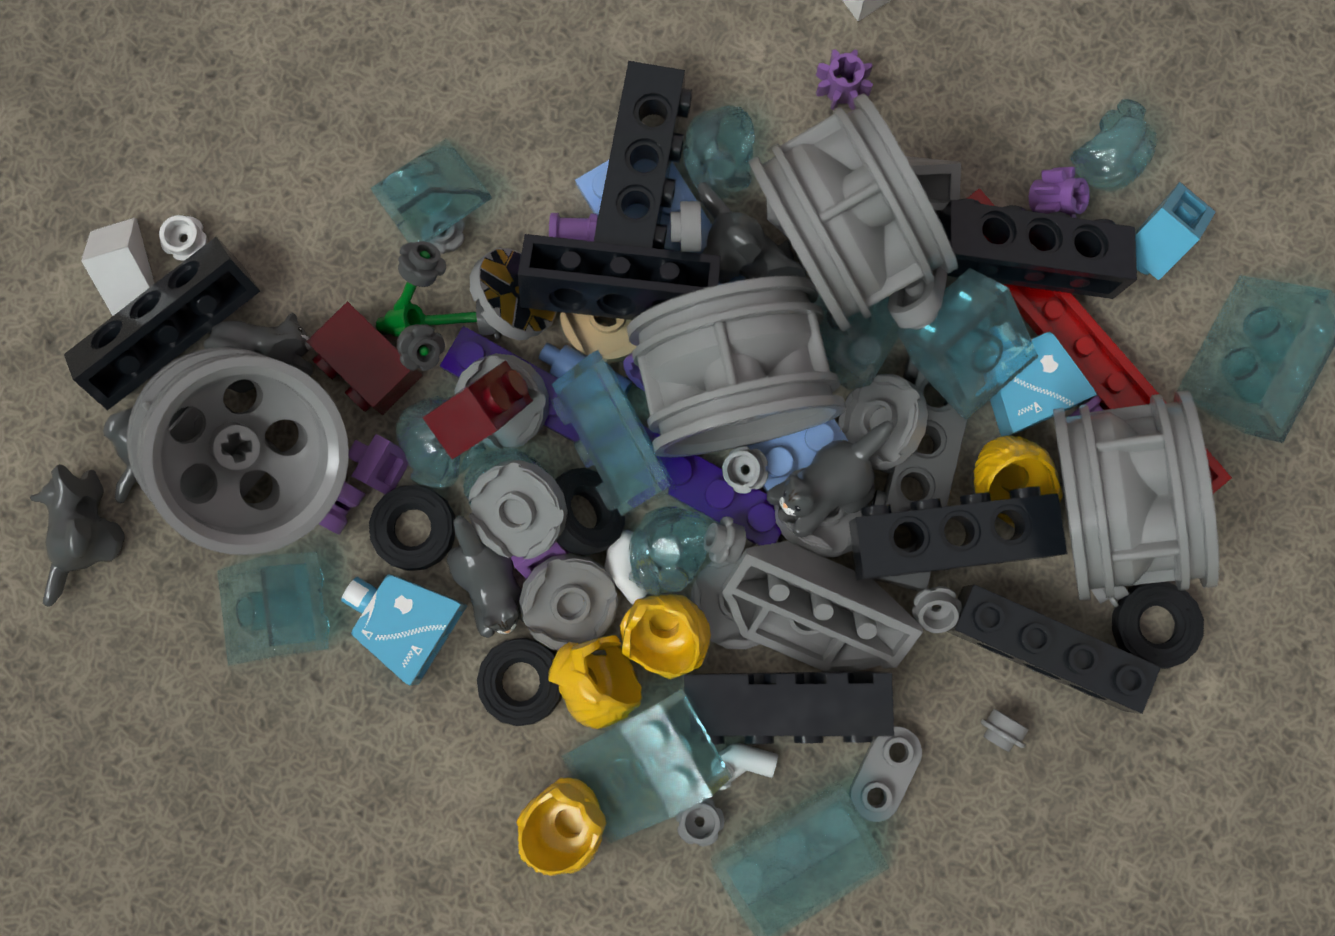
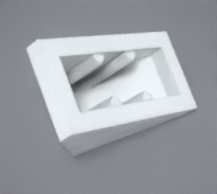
M132 218L90 231L81 261L112 316H114L155 284L138 221L136 218Z

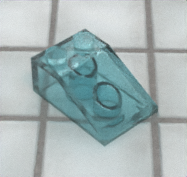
M682 688L562 756L573 778L586 783L595 793L600 804V810L606 818V827L603 832L609 843L672 818L713 796L732 778Z

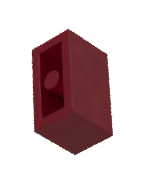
M348 301L306 341L318 353L312 361L332 380L339 374L350 385L345 394L364 412L373 407L380 414L384 415L423 376L418 370L412 371L405 368L400 362L398 350Z
M505 360L422 418L449 457L454 459L498 431L528 406L533 399L528 393V386L519 372L513 370Z

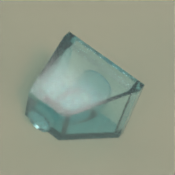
M447 138L370 188L408 243H415L417 241L429 242L492 199L488 190Z

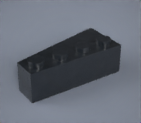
M881 671L684 674L685 736H695V744L697 745L725 744V736H744L745 744L774 743V736H794V743L805 744L823 743V736H843V742L868 743L873 742V736H894L892 673Z

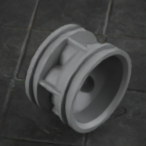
M864 93L853 99L856 109L846 114L839 107L833 111L832 116L781 146L776 144L771 147L775 154L774 158L763 164L758 156L748 161L792 246L842 332L852 327L848 318L859 311L867 319L872 316L868 307L916 280L922 278L926 285L934 281L932 271L941 266L947 273L958 268L952 247L918 178L882 116Z
M773 276L726 283L661 303L638 315L628 324L627 334L629 341L637 346L632 352L633 361L640 368L650 417L647 419L650 431L660 433V436L652 442L656 456H693L761 443L823 424L846 411L844 398L832 394L840 386L838 375L829 370L819 329L824 315L822 308L814 304L818 299V291L811 279L798 276Z
M231 347L203 349L186 354L163 367L151 378L139 394L133 406L127 429L129 462L143 492L164 520L176 532L189 541L216 552L253 555L280 549L297 541L313 530L328 514L335 504L346 478L349 456L348 438L342 417L328 393L314 379L296 367L246 349ZM237 380H250L257 391L256 401L253 406L240 413L229 411L223 402V395L227 387ZM185 407L197 408L203 417V426L199 434L190 440L174 439L169 432V423L172 416L178 410ZM278 420H293L299 431L296 444L284 452L271 450L265 441L267 428ZM232 433L243 440L242 446H235L237 453L233 455L221 448L222 443H229L227 436ZM194 464H205L211 468L214 475L212 488L200 497L193 498L183 495L180 488V480L184 471ZM249 471H265L269 473L273 481L271 494L267 499L259 503L245 502L240 494L241 479Z
M1188 390L1175 392L1174 402L1165 403L1162 395L1158 394L1152 395L1150 404L1096 412H1089L1087 404L1079 405L1080 415L1065 417L1064 408L1053 409L1079 601L1090 600L1089 590L1104 588L1106 598L1115 596L1114 587L1175 581L1180 591L1189 589L1190 579H1199L1204 588L1217 587L1219 580V550L1213 492L1200 421L1190 392Z

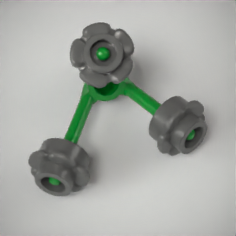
M409 242L401 247L398 271L407 283L393 309H390L385 316L377 319L376 329L382 335L391 334L394 337H398L397 350L400 354V362L405 368L412 371L417 370V368L427 371L438 364L439 355L445 349V342L440 333L434 332V328L431 327L434 325L477 322L481 336L494 335L495 339L501 338L502 334L489 325L481 315L484 309L479 299L476 302V312L425 315L419 306L412 304L411 299L417 286L427 287L432 285L438 275L441 276L445 273L446 262L443 258H440L441 254L438 248L429 242Z

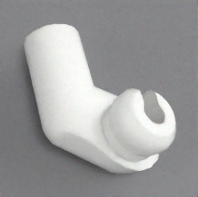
M623 530L620 538L607 549L605 570L613 583L633 605L637 599L644 598L650 591V588L635 571L639 554V539L634 532Z
M732 743L709 760L706 766L708 784L716 790H725L731 786L733 780L746 771L772 778L778 754L742 743Z

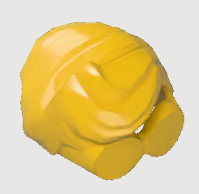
M1002 436L985 444L979 453L973 471L975 494L990 492L991 501L1010 499V490L1039 486L1041 495L1058 493L1059 502L1061 501L1063 492L1053 459L1045 448L1021 436ZM1001 513L998 515L1000 519L1015 528L1009 516Z
M661 594L637 599L626 612L620 624V636L623 641L622 654L640 664L645 670L667 679L682 676L702 666L710 645V625L704 612L686 596Z
M617 635L597 638L581 644L568 642L558 650L550 667L548 681L558 684L559 692L565 700L571 716L585 727L595 729L606 728L627 718L641 704L642 687L638 682L630 660L622 654L621 642ZM596 650H605L607 655H593L592 653Z
M559 778L526 805L516 821L518 826V853L521 856V860L526 862L528 867L534 868L535 872L552 876L578 872L594 859L602 842L606 818L600 810V804L595 793L586 783L577 778Z

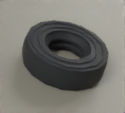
M588 468L567 470L555 479L564 494L567 507L565 529L558 538L557 543L569 552L582 556L600 553L608 549L620 538L625 526V508L620 494L611 481L598 471ZM573 496H583L593 506L597 516L594 528L584 527L574 516L571 508Z
M420 485L400 486L385 494L373 508L369 521L370 541L378 556L390 566L407 571L425 570L441 562L451 550L456 536L454 529L455 514L448 501L435 490ZM416 509L423 511L428 516L431 522V531L425 542L418 546L409 547L398 540L395 533V525L397 519L404 512Z
M1169 582L1139 584L1128 590L1129 595L1118 600L1119 606L1115 607L1112 613V633L1117 646L1121 650L1155 664L1162 669L1180 665L1197 652L1204 636V618L1198 603L1186 590L1179 591L1176 585ZM1152 606H1160L1167 609L1175 622L1172 637L1161 644H1154L1148 641L1140 630V618L1143 612Z
M528 638L506 640L492 648L481 662L477 676L478 695L487 712L500 722L517 727L536 724L549 716L562 698L558 684L548 681L549 670L556 656L555 652L539 641ZM520 662L534 667L540 679V685L536 694L525 701H518L509 697L503 689L502 682L506 670L513 664Z

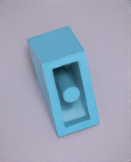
M1179 182L1135 232L1137 270L1146 275L1151 274L1157 280H1160L1200 240L1216 211Z

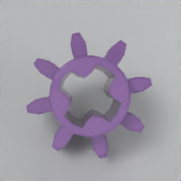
M836 49L832 50L830 66L825 63H819L816 76L823 81L818 84L816 95H827L832 100V110L838 104L846 103L854 110L856 108L853 99L862 93L869 96L873 84L866 80V78L870 75L872 63L863 64L861 59L857 57L858 50L856 49L851 54H839Z
M1075 167L1042 170V179L1035 180L1030 187L1029 205L1032 212L1045 214L1063 212L1072 218H1076V214H1082L1089 203L1088 183L1084 178H1074Z

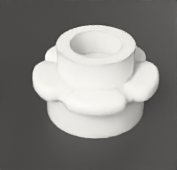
M182 215L168 218L162 224L159 231L160 243L164 252L173 254V257L180 261H185L207 243V235L202 231L203 225L198 219ZM187 235V241L181 242V236Z

